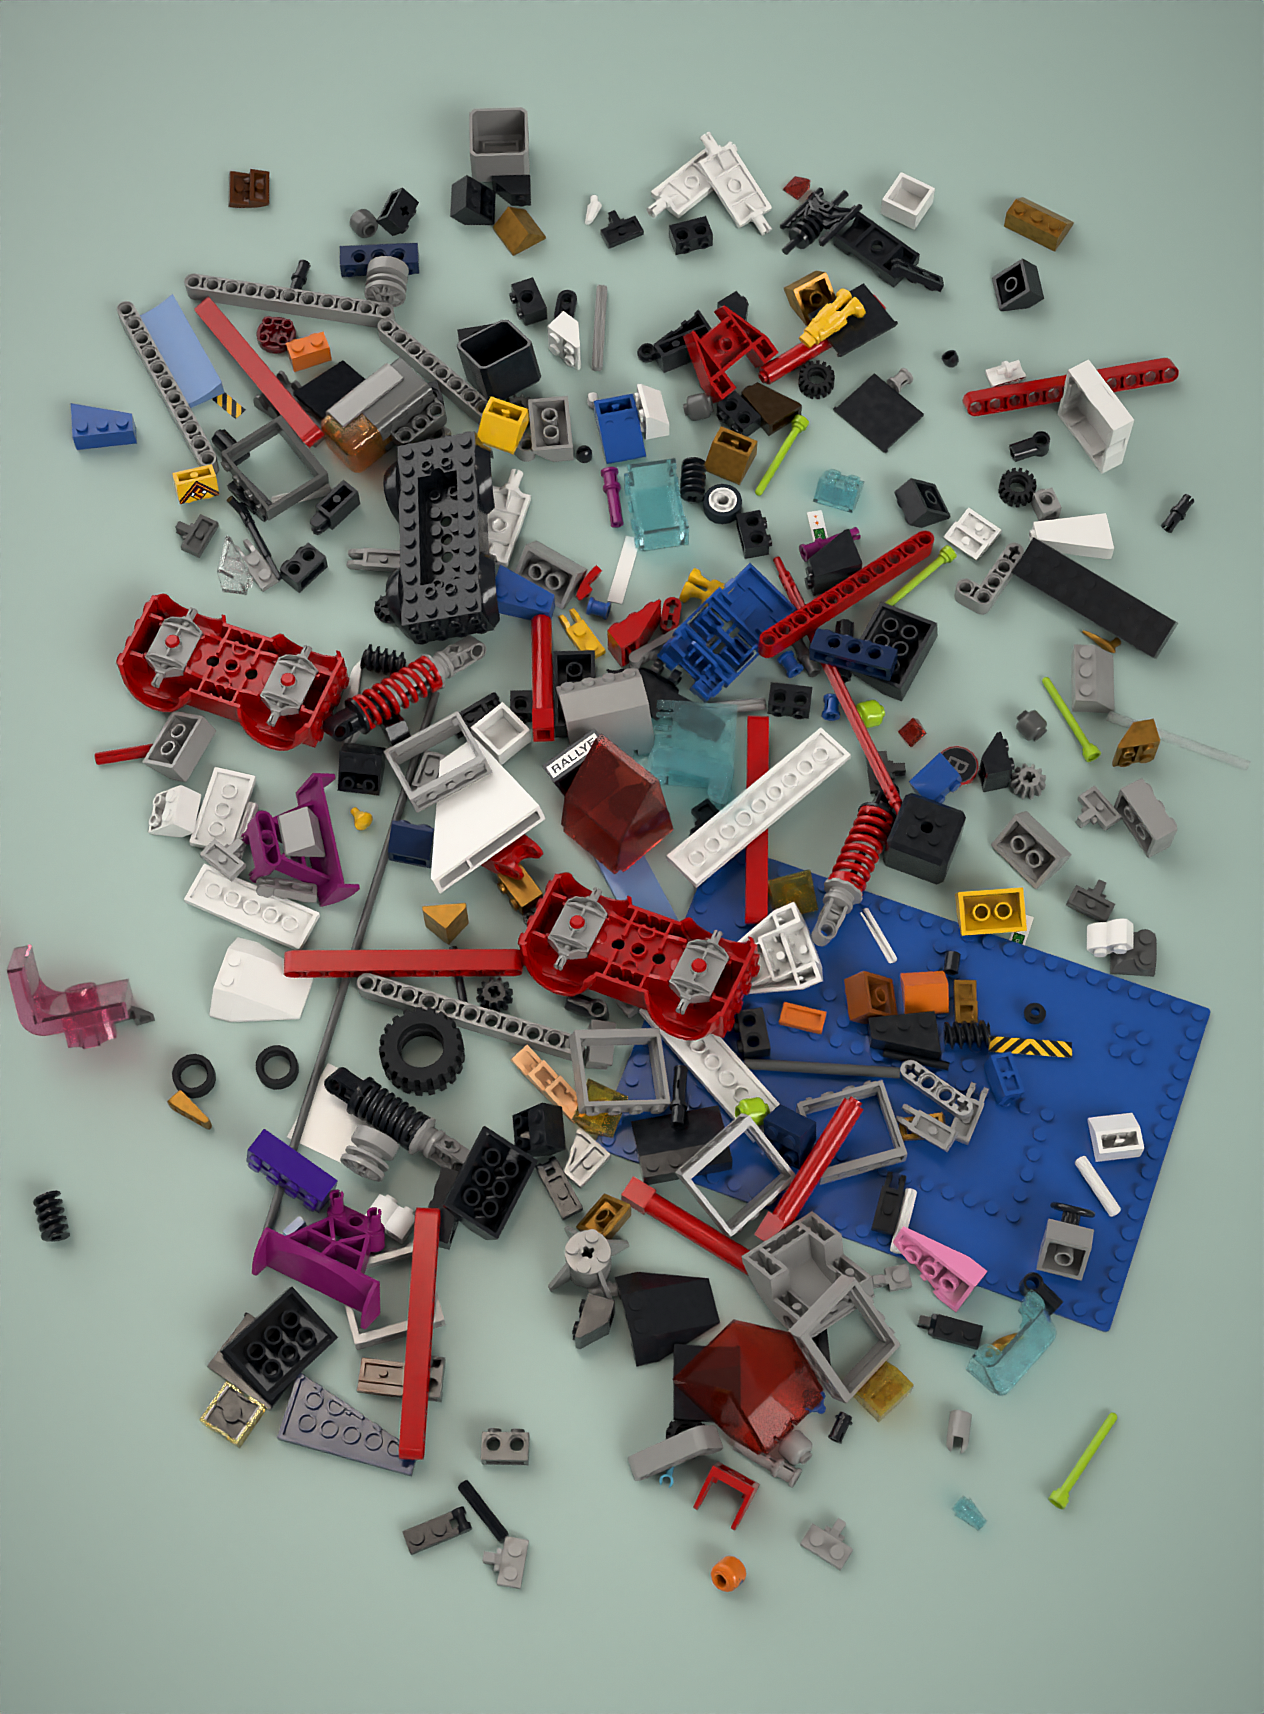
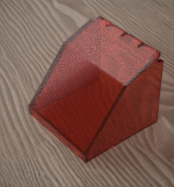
M603 734L599 735L594 740L564 797L561 825L564 827V833L571 839L576 840L577 844L589 852L613 874H616L619 870L625 872L674 829L659 779Z
M735 1319L672 1379L675 1385L731 1439L757 1455L761 1453L768 1455L779 1444L775 1439L782 1441L794 1429L793 1424L797 1426L810 1413L805 1408L813 1410L823 1400V1396L820 1394L823 1388L791 1332Z

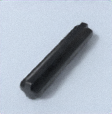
M465 1480L460 1483L458 1490L495 1538L498 1541L503 1540L508 1535V1531L470 1482Z

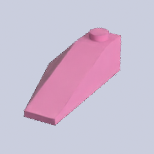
M903 1226L893 1240L894 1245L910 1264H915L921 1272L919 1276L923 1281L928 1280L935 1289L933 1293L936 1297L955 1312L959 1310L987 1273V1270L970 1257Z

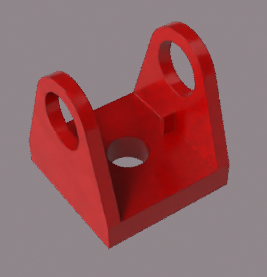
M717 1462L712 1466L693 1508L699 1509L713 1483L716 1484L718 1480L743 1493L741 1498L744 1500L731 1526V1529L735 1531L760 1484L723 1463Z

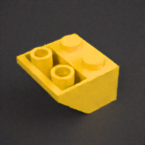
M490 397L483 411L477 433L482 444L514 454L529 424L528 409Z

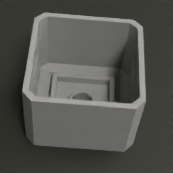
M523 107L473 109L469 113L472 178L478 182H492V176L530 175L527 111Z

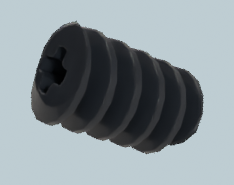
M689 457L684 459L681 464L679 495L684 501L690 503H700L704 500L706 467L704 466L705 460L701 458Z
M369 644L368 648L363 652L360 668L364 669L366 666L368 671L374 668L376 673L382 670L383 674L387 675L389 672L390 674L394 672L399 673L402 667H406L407 661L404 658V652H401L399 657H397L396 650H393L391 655H389L388 648H385L383 653H381L380 646H377L376 650L373 651L372 644Z
M971 1020L969 1026L966 1021H962L961 1026H959L957 1021H954L952 1027H950L949 1022H944L945 1046L949 1043L950 1048L954 1049L955 1043H958L960 1049H963V1045L966 1042L970 1049L973 1042H975L977 1047L980 1048L981 1043L984 1042L986 1047L989 1048L991 1040L989 1021L987 1026L984 1020H980L978 1026L974 1020Z
M57 1190L43 1193L33 1201V1205L36 1207L35 1213L38 1215L37 1222L40 1224L39 1230L42 1232L41 1239L46 1242L61 1241L70 1236L68 1232L63 1233L69 1226L68 1224H61L67 1218L63 1215L59 1216L65 1209L64 1207H57L63 1203L62 1199H55L61 1195V1192Z

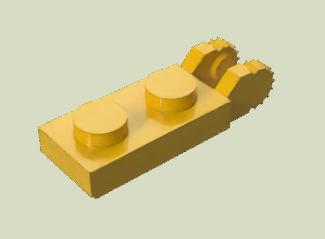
M574 608L569 610L571 618L575 621L574 625L570 626L569 621L563 614L558 616L561 625L566 630V634L578 651L595 650V659L606 653L602 644L585 621L581 620L580 615Z

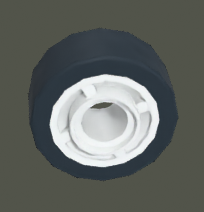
M728 484L712 486L705 493L703 500L705 515L710 521L723 525L735 521L736 514H740L742 509L741 494L735 487Z

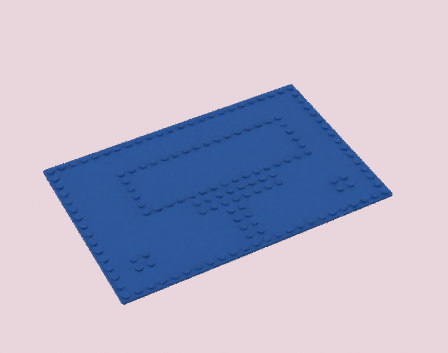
M744 849L698 886L685 917L692 918L697 925L712 934L714 930L721 931L723 933L721 938L738 942L758 925L745 924L746 850ZM768 858V915L778 908L795 902L811 934L824 906L823 898L826 894L824 883L828 878ZM862 891L863 899L861 903L854 904L851 912L846 914L836 936L825 946H818L814 943L822 965V982L803 990L744 995L741 1011L763 1008L771 1047L770 1056L753 1059L901 1068L902 1063H904L903 1061L884 1058V1050L870 1048L867 1024L850 1021L844 979L862 971L891 978L893 980L897 1014L900 1015L904 1014L900 973L943 971L946 952L956 951L961 954L959 973L957 975L945 974L949 989V1013L935 1014L941 1048L939 1060L950 1062L949 1069L946 1071L927 1066L923 1067L965 1096L971 1082L976 1083L975 1091L971 1096L975 1100L979 1101L984 1087L988 1088L989 1091L968 1145L955 1140L949 1151L945 1152L926 1140L903 1141L907 1151L906 1161L821 1185L818 1182L795 1220L797 1221L813 1211L841 1233L843 1238L906 1260L902 1253L896 1254L890 1251L893 1236L871 1230L887 1172H893L892 1182L889 1187L898 1189L899 1178L901 1175H905L906 1180L903 1191L905 1192L906 1188L917 1191L908 1228L970 1257L987 1270V1273L977 1285L978 1287L1039 1308L1030 1298L1023 1296L1019 1291V1283L1025 1275L1031 1272L1038 1273L1043 1278V1282L1063 1301L1053 1314L1103 1332H1108L1112 1325L1210 1016V1009L993 934L961 936L958 922L867 891ZM864 908H868L895 953L897 957L896 962L888 963L860 914L862 912L869 922L863 911ZM821 930V933L824 936H827V934ZM954 980H976L978 1023L976 1024L978 1026L979 1021L984 1020L987 1026L989 1021L991 1036L1072 1042V1058L1012 1053L1025 1093L1015 1101L1008 1099L1004 1104L997 1105L983 1064L991 1055L1000 1054V1052H989V1048L986 1047L984 1042L981 1043L980 1048L973 1042L970 1049L966 1042L963 1045V1049H960L958 1043H955L954 1049L950 1048L949 1043L946 1046L944 1044V1022H949L950 1027H952V1023L955 1021ZM788 1002L827 1012L822 1034L779 1025L783 1003ZM1039 1003L1045 1008L1046 1017L1042 1023L1034 1025L1026 1021L1024 1010L1028 1004ZM1032 1010V1011H1031V1013H1032L1033 1015H1035V1016L1039 1015V1012H1038V1011H1036V1010ZM644 1020L641 1028L652 1027L648 1024L646 1020ZM745 1021L743 1023L747 1027L754 1025L752 1021ZM732 1028L730 1032L727 1031L722 1039L744 1063L743 1053H738L737 1040H740L739 1033H735L734 1028ZM661 1038L671 1102L674 1067L676 1065H684V1063ZM755 1041L747 1043L750 1047H757L759 1045ZM634 1045L612 1101L656 1100L648 1045ZM914 1068L912 1070L907 1069V1075L913 1073L918 1081L919 1076L915 1073ZM688 1069L686 1111L719 1105L724 1127L729 1125L733 1119ZM749 1069L779 1104L795 1112L797 1103L806 1100L808 1097L815 1099L821 1097L826 1092L832 1091L837 1093L848 1086H862L869 1080L870 1082L883 1080L895 1118L896 1116L903 1118L913 1116L902 1109L904 1104L918 1111L921 1110L926 1114L942 1112L945 1116L946 1125L951 1127L955 1118L950 1112L907 1083L902 1078L901 1071L900 1078ZM925 1079L922 1083V1086L925 1088H931L934 1085L932 1079ZM944 1091L940 1094L939 1098L947 1101L952 1097V1094ZM877 1095L858 1100L862 1103L860 1107L864 1110L828 1167L894 1149ZM670 1105L664 1112L659 1114H651V1111L631 1115L629 1112H621L618 1115H608L607 1113L596 1142L610 1154L639 1164L631 1121L671 1114ZM839 1106L806 1114L807 1118L816 1122L817 1139L815 1144ZM1133 1113L1140 1126L1144 1144L1141 1156L1096 1162L1088 1118ZM743 1132L729 1145L733 1161L732 1170L694 1176L691 1179L694 1184L748 1203L781 1174L756 1142L753 1143ZM1082 1156L1087 1157L1121 1208L1117 1215L1109 1216L1075 1165V1161ZM789 1166L792 1169V1171L795 1174H797L799 1170L792 1166ZM786 1190L781 1191L776 1196L775 1202L765 1206L763 1209L773 1212ZM1052 1202L1077 1206L1095 1212L1094 1218L1080 1217L1079 1226L1094 1229L1092 1248L1082 1281L1036 1270L1039 1250L1048 1219L1061 1221L1063 1214L1062 1211L1051 1208L1050 1204ZM1026 1281L1028 1288L1036 1289L1033 1281Z

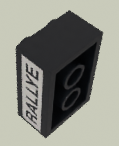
M593 729L568 746L560 754L551 758L543 765V768L553 783L571 803L622 765L598 732Z

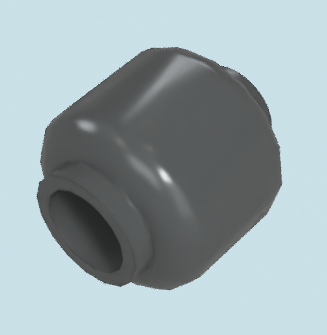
M367 209L357 210L350 218V227L361 238L373 236L377 231L378 223L375 216Z
M705 393L690 395L687 397V403L683 404L685 416L689 415L692 421L709 418L711 412H714L711 396L708 397Z
M1025 710L1017 717L1019 722L1016 724V729L1027 741H1037L1047 732V722L1036 710L1030 712Z

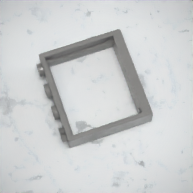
M458 711L383 751L417 813L492 773L485 756ZM462 731L476 758L412 791L398 765Z
M660 1028L574 1030L571 1034L569 1043L579 1114L586 1113L587 1116H595L600 1113L618 1115L621 1112H629L631 1115H636L651 1111V1114H659L664 1112L671 1104ZM648 1045L656 1100L589 1101L581 1046Z
M869 1080L859 1087L848 1086L840 1092H826L819 1098L812 1099L808 1097L806 1100L797 1103L796 1112L806 1117V1114L839 1106L844 1097L849 1100L850 1096H852L856 1100L877 1095L894 1149L828 1167L819 1180L820 1185L906 1161L907 1151L883 1080L877 1082H870Z
M743 1113L736 1117L675 1172L721 1232L729 1237L734 1236L737 1232H741L744 1228L743 1226L748 1221H752L760 1215V1210L775 1202L776 1196L781 1191L787 1190L796 1176L752 1118ZM747 1130L781 1174L725 1223L691 1179Z
M413 1242L408 1243L406 1247L401 1249L389 1248L383 1254L376 1256L375 1254H370L366 1269L412 1257ZM437 1290L435 1292L433 1329L446 1325ZM345 1305L357 1350L407 1336L408 1321L359 1334L354 1310Z
M841 1275L787 1332L831 1397L843 1403H847L900 1346V1343L894 1336V1330L887 1326L884 1321V1315L874 1307V1301L864 1292L862 1283L857 1282L855 1277ZM848 1294L879 1341L840 1380L809 1333Z

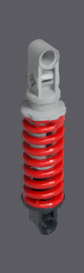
M467 635L444 650L436 652L432 657L429 654H422L414 662H411L408 667H402L399 673L394 672L389 678H384L380 683L373 684L371 689H365L362 694H356L346 699L344 709L324 720L322 725L323 731L337 742L344 741L358 731L365 735L376 727L375 725H381L382 718L389 720L391 712L398 715L401 711L400 707L408 709L410 706L409 701L416 704L419 701L418 696L426 698L428 691L434 693L445 688V679H450L455 673L464 670L470 664L484 657L486 654L485 644L473 636Z
M894 784L895 787H896V789H897V791H898V793H899V795H900V790H899L898 786H897L896 784ZM882 788L877 791L872 802H865L859 806L857 818L854 820L849 836L844 842L845 845L837 857L832 873L824 883V890L826 892L823 898L824 906L811 933L812 941L818 946L827 945L836 936L846 914L851 912L853 905L861 903L863 899L862 891L867 887L866 882L871 878L870 873L875 869L874 864L878 862L879 854L882 853L883 845L886 844L887 836H889L896 816L892 812L893 808H891ZM821 930L824 931L827 934V936H824L821 933Z

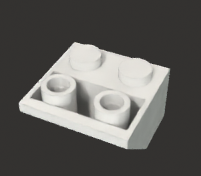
M563 311L547 326L549 350L553 355L561 357L568 366H573L579 370L581 368L578 321Z
M637 384V393H634V399L640 418L641 432H644L646 440L668 436L669 421L661 391L643 384Z
M182 785L156 794L153 800L152 815L149 819L148 833L180 838L194 833L201 794Z
M1133 1113L1088 1118L1096 1162L1141 1156L1144 1144L1140 1126Z

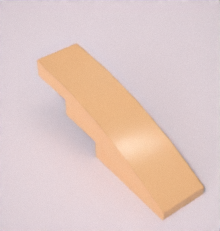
M528 1044L510 1060L553 1105L562 1107L563 1114L571 1122L575 1123L583 1115L579 1114L577 1096L573 1088L561 1075L558 1076L545 1060L542 1061Z

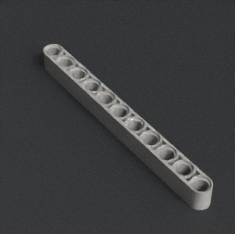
M189 274L184 281L188 296L194 300L203 301L209 296L214 303L378 328V322L383 318H390L395 321L393 306L384 302L201 274Z
M129 301L119 303L117 312L120 322L198 466L210 465L207 463L211 462L214 472L217 474L219 465L216 454L135 306Z
M390 318L381 319L378 322L381 342L428 382L437 381L441 393L480 425L482 413L488 401ZM524 432L514 455L524 462H529L535 458L536 454L532 451L531 436Z
M364 973L357 979L359 994L365 999L404 1011L409 1009L410 1012L416 1011V1007H422L423 1011H427L428 1008L424 1005L427 1002H433L435 1004L430 1008H434L436 1014L440 1011L445 1013L448 1008L455 1009L454 1013L447 1014V1019L452 1018L457 1027L523 1047L528 1044L533 1050L572 1061L569 1043L570 1033L374 974ZM367 983L373 984L369 989L362 988ZM385 990H393V993L390 995L383 994ZM406 996L414 997V999L409 1002L403 1000ZM474 1014L476 1018L474 1020H467L466 1016ZM489 1021L497 1022V1024L492 1027L486 1025ZM510 1027L518 1028L514 1033L507 1031ZM531 1033L539 1035L536 1039L528 1038ZM553 1039H557L560 1041V1043L555 1046L549 1044V1042ZM581 1046V1048H582V1055H583V1058H584V1056H585V1046Z

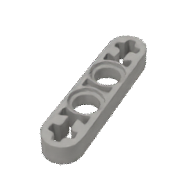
M907 1060L902 1063L900 1071L902 1078L907 1083L961 1120L969 1119L973 1115L972 1101L918 1062ZM914 1068L915 1073L919 1076L918 1081L913 1073L907 1075V1069L912 1070ZM925 1079H932L934 1081V1085L931 1088L923 1087L922 1083ZM944 1091L952 1094V1097L947 1101L939 1098L940 1094ZM956 1098H957V1103H958L960 1106L964 1107L965 1105H967V1109H968L967 1111L962 1110V1111L960 1112L959 1106H958L957 1104H955Z

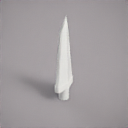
M361 660L352 669L348 687L343 692L341 701L337 706V712L345 708L344 702L346 699L359 694L362 672L360 668Z

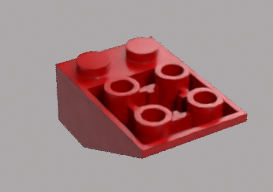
M660 599L647 603L643 609L638 612H632L625 620L612 624L607 630L608 650L621 668L629 664V654L646 645L658 627L661 619Z

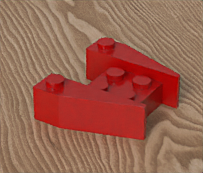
M725 305L714 311L720 322L701 338L698 337L695 331L683 336L701 388L708 397L711 396L713 404L723 400L736 389V386L725 371L740 358L746 355L753 366L758 368L779 353L765 334Z

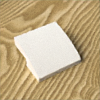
M968 507L959 521H955L943 538L977 561L1002 533V530Z

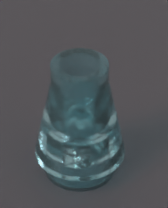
M962 1496L952 1507L956 1517L968 1523L977 1531L987 1522L971 1498L968 1499Z

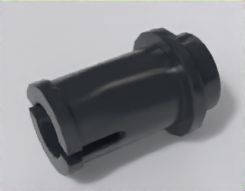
M839 1412V1415H835L836 1421L828 1438L842 1444L849 1425L853 1423L851 1422L852 1417L850 1415Z

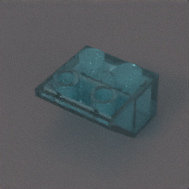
M826 470L819 478L813 502L852 513L856 508L865 481L860 480V477L855 475H841V472L838 470Z

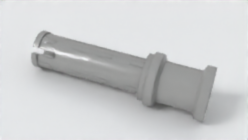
M740 1436L733 1446L734 1451L741 1453L771 1471L770 1474L774 1478H781L789 1483L791 1488L794 1487L801 1475L802 1469L792 1467L783 1458L777 1459Z

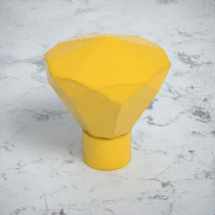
M357 807L351 809L350 813L354 817V826L357 830H364L370 826L373 820L370 813L360 811Z

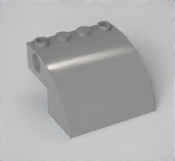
M813 1211L742 1255L744 1267L756 1291L773 1315L788 1330L841 1275L855 1277L857 1282L862 1283L864 1292L871 1298L875 1297L872 1276L844 1255L842 1234ZM848 1294L809 1333L811 1338L857 1309Z

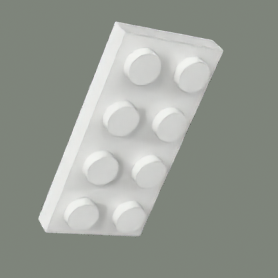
M218 767L214 768L195 824L194 833H192L189 841L191 846L205 849L214 839L223 846L226 844L231 845L235 841L243 814L256 782L255 776Z

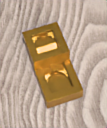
M954 980L955 1021L958 1023H962V1021L970 1023L971 1020L978 1023L976 980Z

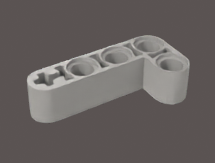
M1018 543L1007 545L981 585L970 579L959 580L954 594L956 602L977 614L988 613L1014 574L1012 572L1024 553L1023 547Z
M701 1425L629 1456L628 1461L634 1480L640 1481L696 1456L719 1452L723 1449V1445L715 1425Z

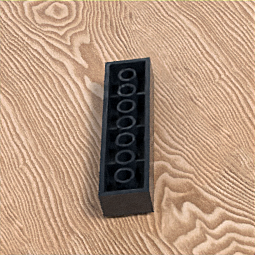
M1034 537L1012 572L1014 575L1156 659L1178 625V622Z

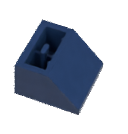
M392 820L388 846L389 860L431 869L435 829L426 824L414 825L406 820Z
M780 1104L764 1118V1135L785 1162L799 1170L817 1139L816 1122Z

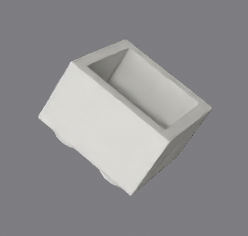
M901 172L882 199L880 214L915 230L933 203L935 188Z
M503 702L471 727L472 736L501 765L531 742V730Z

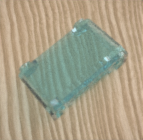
M1032 1289L1023 1298L1021 1307L1018 1309L1022 1316V1323L1019 1326L1021 1330L1002 1352L993 1345H982L972 1355L966 1368L972 1376L997 1396L1009 1393L1056 1338L1057 1331L1044 1300Z

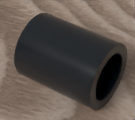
M946 952L943 969L945 974L957 975L959 973L961 958L959 952Z

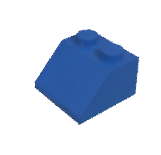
M938 753L909 783L917 795L943 803L946 799L945 796L950 791L954 792L960 787L962 778L941 753Z

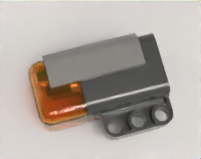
M399 357L392 364L386 363L328 409L326 411L327 416L321 421V430L328 448L351 471L361 473L395 445L401 446L407 443H417L430 438L447 423V416L443 404L434 396L431 387Z

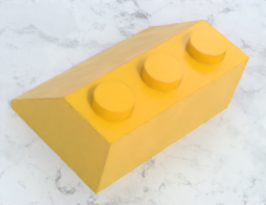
M1023 887L967 891L955 894L956 913L961 936L1027 931Z

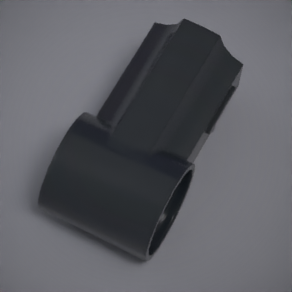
M219 429L211 438L212 443L221 452L237 443L225 429ZM248 452L234 461V464L236 466L250 457V453Z
M1038 431L1031 438L1010 444L1009 450L1012 459L1017 462L1032 456H1045L1049 451L1050 436L1044 431Z
M582 994L568 996L566 999L565 1010L591 1020L607 1021L609 1019L607 1004L602 999H592ZM596 1009L604 1010L600 1015L593 1014Z
M1028 1273L1019 1283L1020 1293L1030 1298L1049 1317L1063 1303L1043 1282V1278L1038 1273ZM1026 1281H1033L1036 1289L1028 1288Z

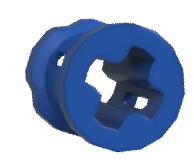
M591 597L587 605L586 615L594 614L607 620L611 610V602L604 603Z
M792 650L784 652L777 659L778 664H782L787 671L786 675L788 678L797 676L804 669L803 665L799 664L794 658Z
M836 694L824 695L823 702L825 704L821 715L822 718L828 721L840 719V702Z

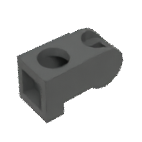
M431 1356L428 1401L442 1402L445 1357Z

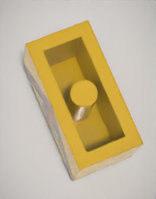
M212 464L172 473L175 491L180 504L219 495L217 478Z

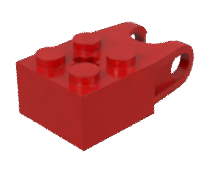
M524 834L481 864V866L497 875L500 873L507 877L521 880L524 874L518 863L529 857L540 859L543 851L536 842Z

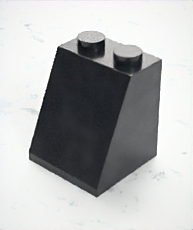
M849 529L844 530L809 558L808 567L805 568L807 577L804 580L807 590L810 589L813 596L825 593L862 569V560Z

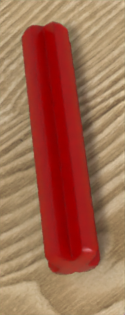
M153 744L95 753V762L97 765L145 758Z

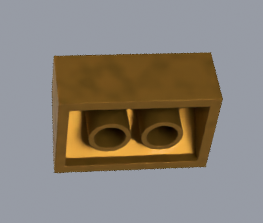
M1021 197L1015 199L1006 212L1004 227L1055 252L1074 222Z

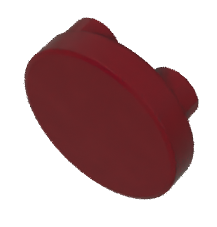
M266 316L257 328L256 337L259 346L264 351L278 354L287 351L286 343L296 339V330L290 319Z

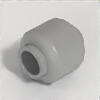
M788 1430L778 1440V1452L791 1465L799 1463L803 1465L812 1457L810 1453L812 1442L801 1431Z

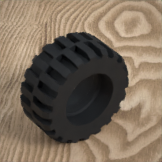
M416 1007L414 1012H410L408 1009L403 1011V1016L399 1017L396 1015L392 1018L393 1024H387L384 1028L385 1034H382L380 1037L381 1046L379 1047L382 1067L388 1080H392V1084L397 1089L402 1087L403 1092L407 1094L415 1091L416 1096H423V1092L434 1095L437 1089H440L441 1092L447 1089L446 1084L448 1082L453 1084L457 1080L456 1074H460L463 1069L462 1063L465 1062V1049L460 1029L456 1027L452 1018L447 1019V1014L442 1011L436 1014L435 1009L429 1007L427 1011H423L422 1007ZM429 1036L437 1039L442 1044L443 1053L435 1063L426 1067H414L403 1061L402 1049L410 1040L416 1037Z

